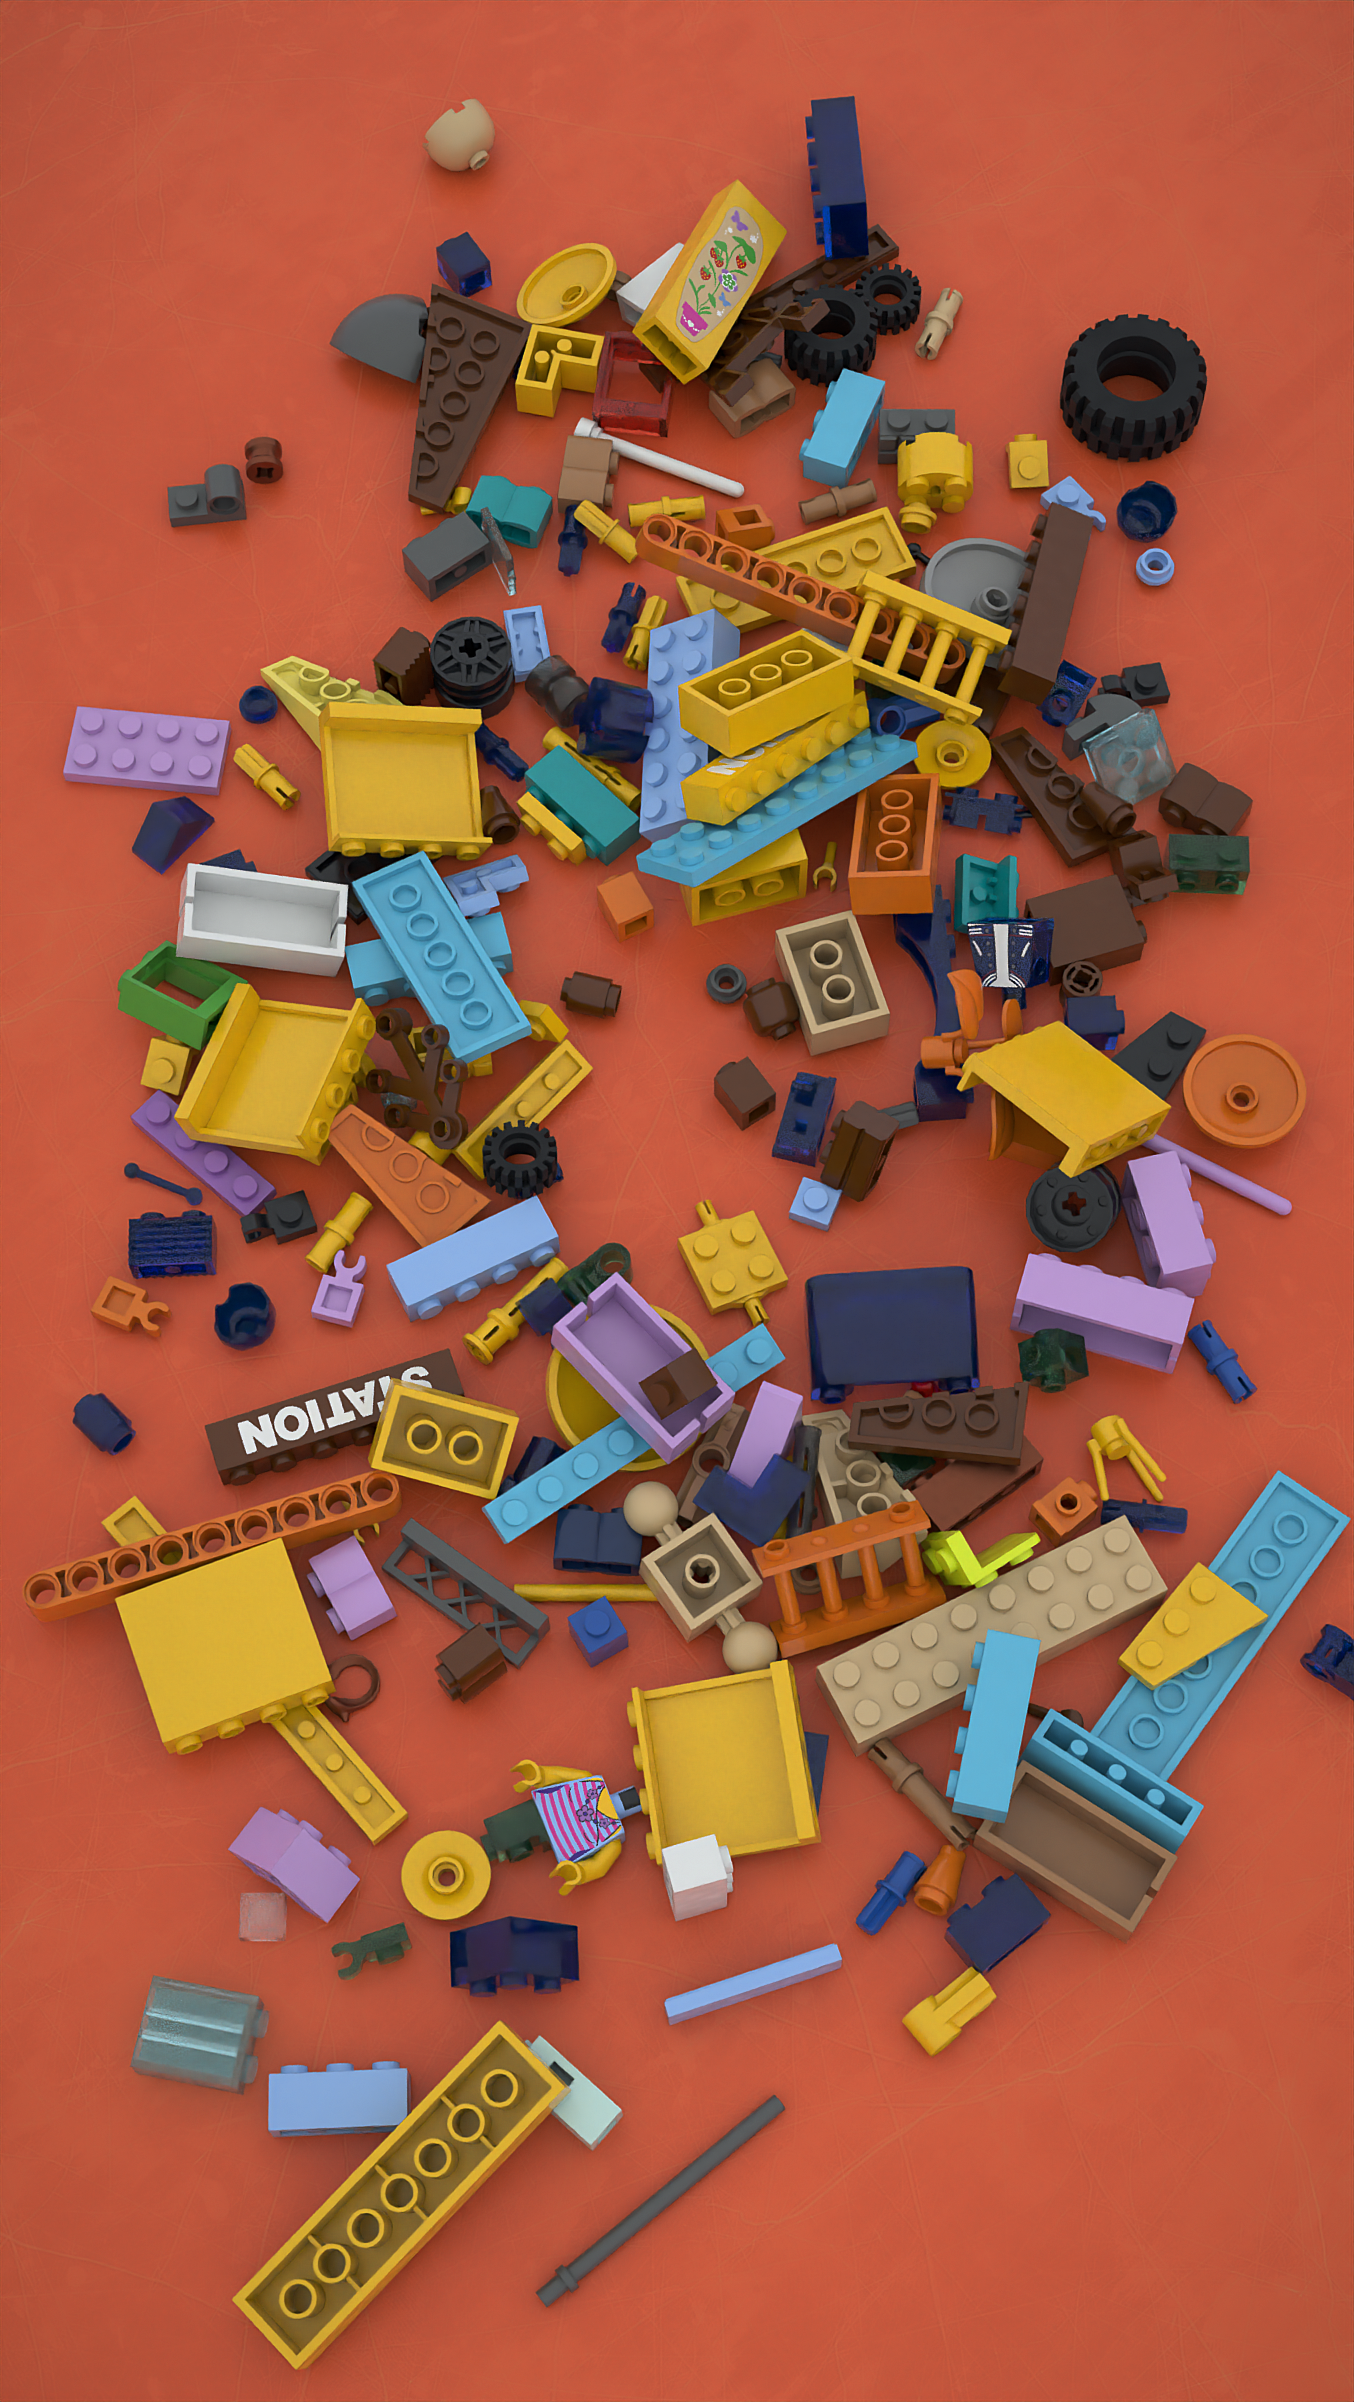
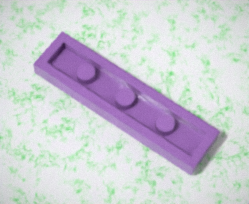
M160 1089L130 1116L135 1126L241 1217L259 1213L265 1207L264 1203L271 1201L277 1195L273 1185L226 1145L190 1140L174 1118L179 1105Z

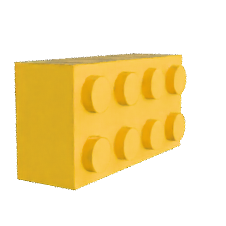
M801 629L679 685L681 728L729 758L740 756L751 748L764 742L772 741L787 731L801 727L807 722L826 713L833 712L838 707L853 701V658Z

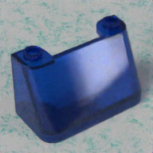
M963 1266L836 1273L817 1275L806 1280L804 1284L803 1311L811 1400H821L824 1404L842 1403L846 1400V1396L852 1394L854 1386L938 1381L939 1388L949 1391L950 1395L972 1392L980 1386L975 1284L972 1269Z

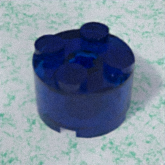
M594 677L590 683L585 702H578L574 711V724L579 725L577 752L582 755L613 762L635 764L644 753L650 737L644 735L643 732L646 722L653 723L654 701L651 692L639 686Z

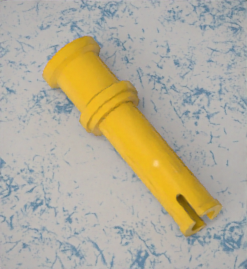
M553 1257L501 1309H491L487 1313L488 1319L474 1333H467L462 1337V1342L468 1351L483 1364H490L493 1361L492 1355L507 1340L513 1341L518 1336V1327L566 1279L568 1280L572 1274L568 1267L560 1259ZM543 1284H545L530 1300L523 1304L533 1293H535Z

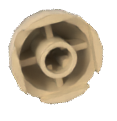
M475 98L461 102L465 109L458 113H455L452 108L445 112L434 122L425 135L429 143H423V148L436 163L450 171H465L469 168L477 170L485 165L490 158L488 153L495 139L494 124L486 109Z

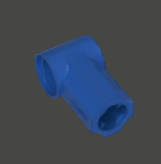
M900 695L884 700L871 698L866 701L870 727L868 728L880 736L893 734L900 737L905 730L940 719L941 712ZM886 712V719L884 723L880 725V719L882 715Z

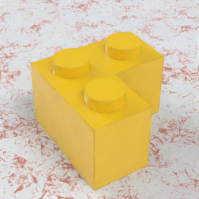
M532 324L515 382L517 411L554 417L562 388L598 394L606 367L605 336Z

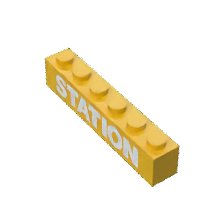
M854 689L853 701L838 707L833 712L821 715L801 727L787 731L772 741L764 742L751 748L740 756L729 758L722 754L681 781L687 819L725 826L870 727L865 690Z

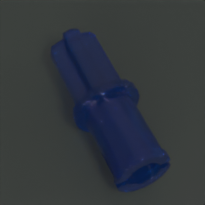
M575 504L566 507L563 531L558 536V544L560 545L558 570L567 577L580 572L583 550L588 545V538L585 535L586 527L574 517V512L577 508Z
M633 582L624 584L616 607L612 608L608 614L610 621L601 640V646L606 648V652L611 654L613 652L620 653L623 650L632 626L638 623L637 614L646 597V591L640 585H638L634 597L631 596L635 586Z
M482 721V725L475 732V745L484 755V761L489 765L494 764L510 780L521 782L525 777L524 773L529 770L528 764L509 748L510 744L507 739L499 738Z
M1115 1499L1103 1501L1101 1525H1105L1125 1515L1132 1528H1138L1139 1533H1143L1144 1529L1183 1534L1186 1531L1188 1512L1184 1508L1147 1504V1499H1143L1142 1503Z

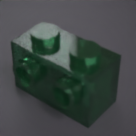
M1169 834L1163 856V867L1176 874L1179 887L1178 890L1171 892L1243 895L1250 873L1249 837Z

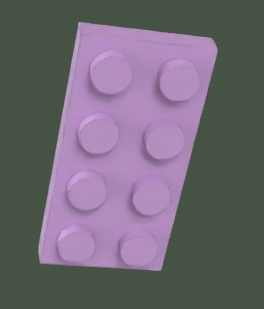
M77 706L63 775L66 781L219 796L232 730L231 724L227 720Z

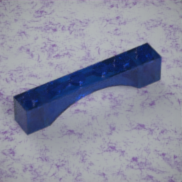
M936 885L933 913L892 914L895 942L911 956L922 971L931 989L936 1010V1027L933 1036H941L942 1033L960 1030L961 1025L958 1006H956L955 990L947 976L949 972L955 971L951 969L950 959L956 958L954 934L947 935L946 923H951V904L949 899H943L941 885ZM920 1060L914 1068L912 1083L914 1104L918 1111L919 1122L965 1119L967 1104L974 1103L973 1087L961 1092L957 1089V1086L962 1077L946 1075L945 1068L925 1069L922 1060Z

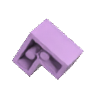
M260 1807L228 1848L233 1855L256 1875L278 1886L305 1911L327 1923L360 1880L348 1868L352 1861L344 1853L332 1845L326 1849L319 1842L323 1835L315 1827L304 1820L299 1822L283 1809H280L275 1814Z

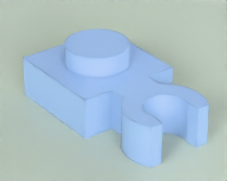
M1068 476L1041 494L1040 504L1046 510H1048L1052 502H1055L1094 518L1093 525L1100 532L1105 530V517L1100 512L1092 510L1094 499L1071 476Z

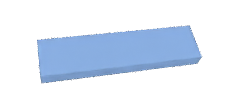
M833 1943L668 1998L664 2002V2008L669 2025L840 1969L842 1957L837 1944L834 1945Z

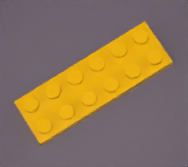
M887 506L752 551L853 595H856L855 592L859 581L867 570L891 580H900L915 575L917 566ZM722 565L727 572L736 573L729 565ZM683 576L676 577V587L690 616L715 608L740 630V634L782 620V618ZM758 580L761 586L771 588L766 581ZM794 595L797 601L807 604L803 597Z

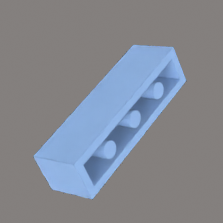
M536 1195L386 1265L390 1283L410 1322L419 1318L426 1320L439 1314L443 1307L457 1300L465 1302L474 1298L480 1293L481 1289L495 1282L496 1284H504L512 1280L519 1271L529 1266L539 1267L547 1264L560 1252L559 1236Z

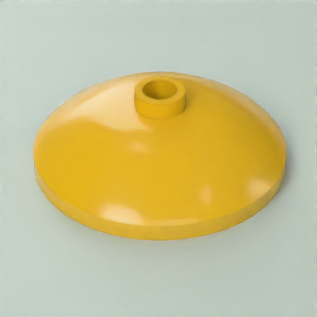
M597 243L575 245L551 256L538 266L523 284L517 298L519 316L528 323L554 328H563L582 320L593 312L609 293L617 271L614 256L608 248Z

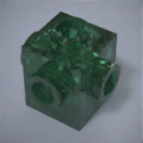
M1060 1328L1042 1329L1035 1332L1034 1337L1018 1343L1019 1367L1023 1382L1029 1381V1385L1041 1388L1042 1392L1056 1393L1066 1389L1067 1384L1089 1376L1085 1340L1082 1335Z

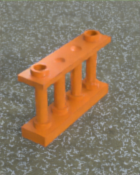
M918 1500L898 1502L882 1511L789 1539L772 1540L762 1547L751 1550L763 1578L774 1576L783 1617L769 1622V1627L777 1640L778 1651L782 1659L914 1619L947 1603L945 1592L933 1573L924 1575L915 1532L931 1528V1524ZM899 1538L907 1579L904 1582L883 1588L874 1544ZM857 1550L866 1592L841 1600L832 1557ZM815 1563L824 1605L800 1613L790 1570Z

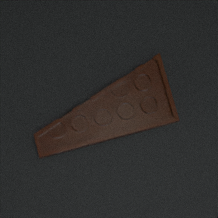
M433 283L408 500L443 515L525 351L532 324Z

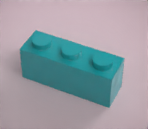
M560 745L556 746L524 773L526 783L525 794L529 792L583 840L586 854L590 858L594 859L597 857L603 864L608 866L641 838L639 833L640 818Z

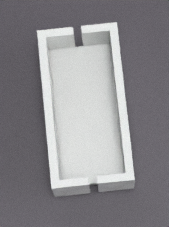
M188 863L181 883L176 957L336 977L345 956L346 924L344 922L347 916L348 885Z

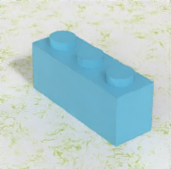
M843 368L837 382L831 381L825 399L827 405L824 411L820 409L817 411L812 426L813 436L811 440L807 438L804 440L800 450L799 460L803 461L804 478L832 487L838 486L839 489L847 487L879 416V409H882L884 405L885 381Z

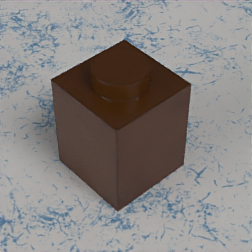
M748 1056L738 1063L733 1061L726 1064L714 1077L715 1097L742 1131L775 1111L776 1092Z
M694 1347L638 1384L662 1420L716 1386L718 1382Z

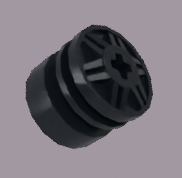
M461 617L444 625L435 634L430 645L435 695L441 707L481 709L482 720L498 715L509 705L514 694L511 643L505 631L493 621L481 617Z
M1060 1160L1055 1162L1033 1183L1026 1198V1217L1031 1231L1044 1245L1059 1252L1077 1253L1093 1247L1114 1226L1121 1211L1122 1192L1116 1176L1104 1164L1097 1165L1070 1178L1058 1168L1062 1162ZM1074 1192L1077 1193L1078 1198H1085L1086 1203L1080 1210L1077 1209L1076 1204H1069L1068 1199Z

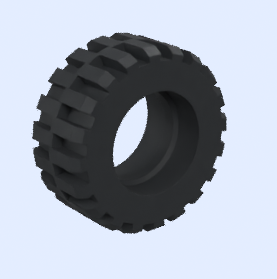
M1128 314L1117 315L1114 321H1109L1107 318L1095 323L1094 330L1090 327L1081 333L1079 340L1075 341L1068 351L1060 393V408L1063 410L1062 417L1066 426L1073 428V436L1081 443L1086 441L1088 443L1087 448L1097 454L1102 451L1107 453V458L1118 460V457L1128 458V462H1139L1141 457H1147L1148 460L1159 458L1162 455V451L1165 450L1168 454L1179 448L1180 442L1187 441L1193 433L1194 426L1198 424L1207 385L1205 359L1199 355L1200 349L1192 339L1187 341V334L1179 327L1175 329L1169 327L1170 323L1161 318H1158V321L1148 319L1149 315L1138 314L1137 318H1128ZM1117 376H1139L1156 384L1163 391V394L1150 400L1131 401L1114 395L1102 383Z

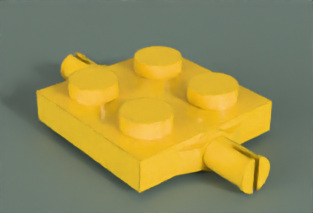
M705 1200L704 1204L701 1201L695 1206V1210L698 1212L704 1227L699 1231L678 1238L677 1247L710 1314L714 1315L729 1308L745 1307L754 1327L762 1323L764 1325L767 1324L770 1318L760 1300L768 1293L786 1287L788 1278L757 1216L751 1210L730 1219H719L711 1200Z

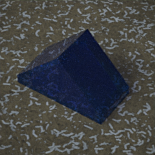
M186 796L154 802L134 842L132 852L162 875L215 822L214 817Z

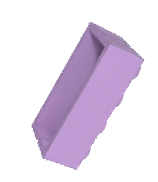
M1029 1253L1017 1293L1010 1329L1172 1374L1184 1341L1194 1298L1187 1297L1184 1292L1175 1288L1165 1287L1158 1289L1147 1286L1143 1281L1135 1277L1122 1276L1118 1278L1107 1275L1101 1269L1092 1265H1080L1078 1267L1064 1263L1059 1257L1052 1254L1041 1253L1035 1255Z
M617 1271L588 1296L587 1305L580 1302L553 1326L551 1344L668 1465L696 1441L699 1431L702 1434L705 1433L731 1409L736 1393L707 1365L718 1384L661 1420L638 1383L692 1348Z

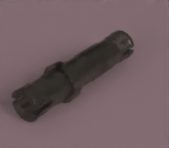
M801 1425L795 1427L789 1502L784 1505L783 1515L787 1517L785 1539L812 1532L813 1520L818 1516V1508L814 1505L822 1430L815 1426ZM806 1455V1456H807V1463H806L805 1484H803V1483H802V1477H803V1467H804V1456ZM800 1498H802L801 1526L798 1527Z

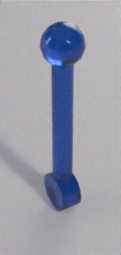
M131 1162L124 1167V1174L128 1178L138 1177L184 1196L190 1205H198L203 1200L202 1192L198 1188H183L140 1170L136 1163Z

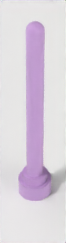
M1155 1134L1153 1139L1141 1144L1159 1154L1176 1150L1180 1164L1186 1163L1190 1170L1280 1215H1287L1292 1210V1204L1289 1200Z

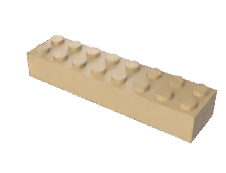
M1123 1515L997 1577L980 1588H975L817 1666L815 1681L853 1753L857 1757L877 1747L875 1744L881 1739L888 1737L891 1740L963 1704L967 1685H977L979 1669L971 1668L976 1641L985 1643L988 1629L1041 1640L1036 1667L1162 1605L1168 1588L1127 1517Z

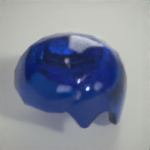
M1146 481L1137 488L1129 489L1122 496L1117 506L1116 518L1118 527L1130 540L1142 543L1156 541L1162 538L1173 524L1178 513L1176 498L1166 486L1154 481Z
M251 1282L232 1285L228 1289L229 1296L227 1300L215 1306L214 1331L224 1345L240 1351L250 1350L263 1344L273 1333L277 1317L276 1309L263 1287Z

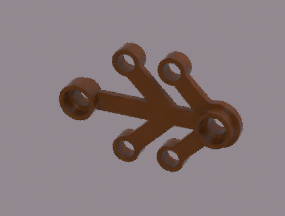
M402 1008L384 1009L376 1017V1031L384 1040L391 1041L411 1080L394 1076L387 1069H373L366 1076L367 1089L374 1094L391 1092L423 1101L429 1115L412 1112L410 1107L403 1103L390 1104L384 1111L385 1123L390 1128L411 1127L428 1132L431 1141L440 1149L456 1148L465 1140L468 1134L467 1121L458 1112L463 1082L468 1077L467 1064L461 1059H448L442 1063L444 1048L449 1043L450 1034L448 1029L442 1024H429L423 1028L421 1033L422 1043L427 1048L425 1065L423 1066L408 1038L413 1027L410 1014ZM435 1030L438 1034V1040L436 1043L433 1040V1033ZM453 1066H455L457 1070L455 1078L452 1076ZM379 1075H380L381 1078H382V1085H381V1087L378 1086V1076H379ZM440 1077L447 1083L443 1102L437 1093ZM397 1110L400 1112L399 1122L396 1119Z

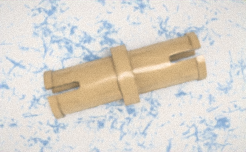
M944 288L934 310L927 314L924 321L925 329L914 348L921 358H925L928 349H930L927 358L928 360L935 359L944 338L951 334L954 327L953 319L963 303V296L954 289L950 299H948L947 297L951 289Z

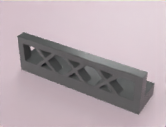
M410 1518L400 1531L403 1541L383 1564L382 1570L466 1632L476 1625L468 1619L466 1605L485 1602L492 1607L494 1622L481 1625L486 1631H496V1639H493L501 1648L505 1660L517 1669H520L550 1630L549 1617ZM411 1549L424 1558L426 1573L406 1575L397 1568V1565ZM430 1563L440 1571L431 1572ZM453 1579L459 1585L460 1598L441 1600L434 1595L432 1580ZM427 1581L428 1590L424 1588L422 1585H420L418 1582ZM464 1588L474 1595L465 1597ZM461 1606L462 1614L452 1607ZM498 1613L503 1615L508 1620L499 1621ZM519 1627L528 1633L530 1637L516 1654L502 1644L501 1629Z

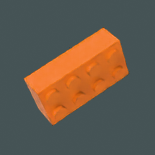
M939 773L886 775L858 792L848 874L853 915L933 913L943 814Z

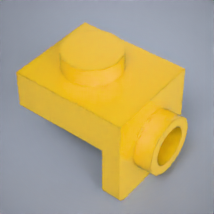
M1037 434L1015 435L1014 442H1009L1005 445L1006 453H1008L1010 489L1048 487L1047 440H1037Z
M168 1034L152 1037L140 1084L171 1094L182 1095L192 1057L199 1054L200 1051Z

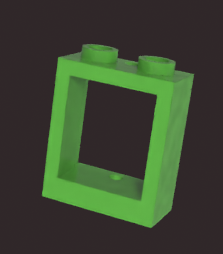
M166 940L154 951H148L142 961L132 970L128 969L122 974L117 987L118 991H120L118 1009L201 1051L209 1043L236 984H248V981L207 960L176 957L177 945ZM165 980L205 1001L199 1007L193 1009L154 988Z

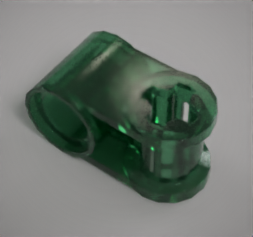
M606 1243L581 1264L565 1273L556 1283L554 1291L559 1296H565L574 1307L580 1302L587 1305L588 1296L614 1274L603 1270L610 1262H620L624 1265L618 1273L630 1285L634 1276L630 1253L621 1244Z

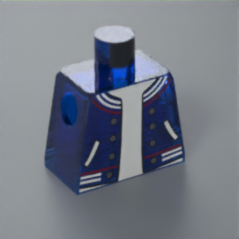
M984 917L967 922V931L976 973L981 979L982 987L1002 988V1007L1008 999H1016L1019 1002L1020 1009H1026V988L1047 982L1050 969L1054 918Z

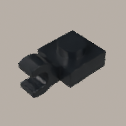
M1160 662L1123 668L1121 677L1118 675L1101 677L1102 688L1097 690L1099 695L1117 694L1127 697L1136 702L1140 707L1168 703L1170 697Z
M304 1190L265 1202L267 1214L254 1213L240 1218L241 1229L246 1243H253L274 1234L279 1245L317 1232V1225Z

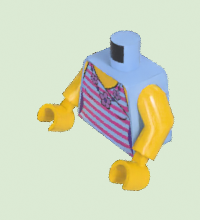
M527 1759L513 1766L510 1772H520L525 1780L513 1786L516 1792H525L532 1786L537 1788L531 1791L532 1799L558 1862V1865L549 1874V1877L551 1879L554 1876H561L566 1880V1883L558 1890L559 1894L565 1896L576 1885H582L605 1876L620 1855L622 1843L626 1841L625 1831L620 1819L642 1811L640 1798L634 1785L610 1795L602 1775L593 1776L586 1770L563 1766H537L535 1762Z

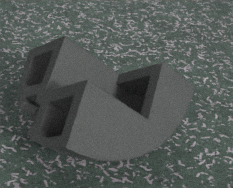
M389 294L375 297L359 305L343 319L329 344L368 365L416 383L426 346V339L421 334L423 326L428 319L426 304L422 298L407 294Z

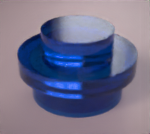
M253 686L247 689L240 699V713L250 723H266L277 714V698L267 688Z

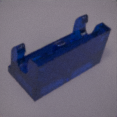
M805 1072L797 1073L795 1081L793 1080L778 1134L773 1145L772 1157L815 1167L836 1096L837 1078H826Z

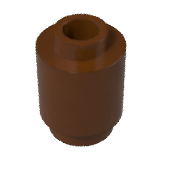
M575 971L572 978L565 977L560 1000L566 1002V1010L603 1019L606 1015L615 1017L620 1002L622 986L613 984V979Z

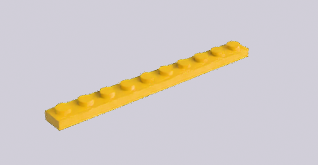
M133 1496L101 1522L105 1530L120 1547L167 1533L136 1496ZM177 1551L170 1552L163 1558L162 1563L174 1565L180 1561L183 1554ZM303 1704L286 1710L287 1714L283 1718L270 1722L374 1846L409 1817L406 1810L316 1706L304 1707Z

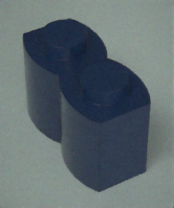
M569 1505L568 1509L558 1510L553 1557L554 1569L579 1573L598 1572L615 1576H639L643 1535L637 1533L628 1525L623 1508H613L610 1513L594 1512L593 1508L588 1505Z

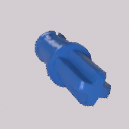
M904 1851L884 1880L876 1882V1893L856 1918V1924L865 1933L871 1936L875 1935L897 1906L904 1907L909 1891L927 1870V1866H924L925 1863L911 1852Z

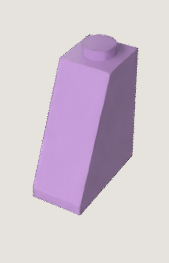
M766 1381L762 1382L723 1485V1499L728 1500V1504L732 1508L747 1514L752 1513V1511L760 1514L764 1513L771 1492L777 1483L785 1460L800 1430L803 1396Z

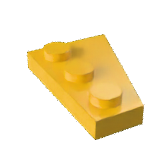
M1198 1562L1119 1657L1117 1664L1152 1691L1192 1667L1203 1657L1231 1643L1239 1635L1259 1626L1267 1620L1268 1615Z

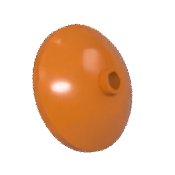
M1230 1034L1205 1044L1188 1063L1182 1083L1183 1102L1193 1123L1211 1139L1235 1148H1259L1281 1140L1293 1130L1300 1120L1307 1096L1303 1072L1291 1054L1277 1043L1251 1034ZM1242 1099L1246 1102L1247 1106L1239 1107L1234 1103V1100Z

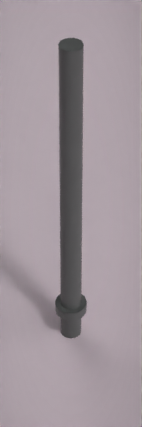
M775 2095L771 2096L567 2267L560 2265L555 2270L557 2275L535 2292L542 2303L548 2307L566 2291L569 2290L573 2293L578 2289V2281L782 2113L785 2107Z

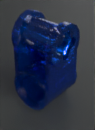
M1325 1624L1320 1630L1322 1637L1310 1653L1303 1654L1300 1663L1313 1676L1329 1683L1354 1701V1640L1338 1627ZM1332 1649V1651H1331V1653L1329 1654V1656H1328L1327 1658H1325V1656L1327 1655V1653L1329 1652V1650Z

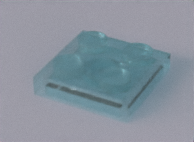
M1146 707L1081 743L1095 781L1103 788L1132 805L1168 786L1177 775L1154 709Z

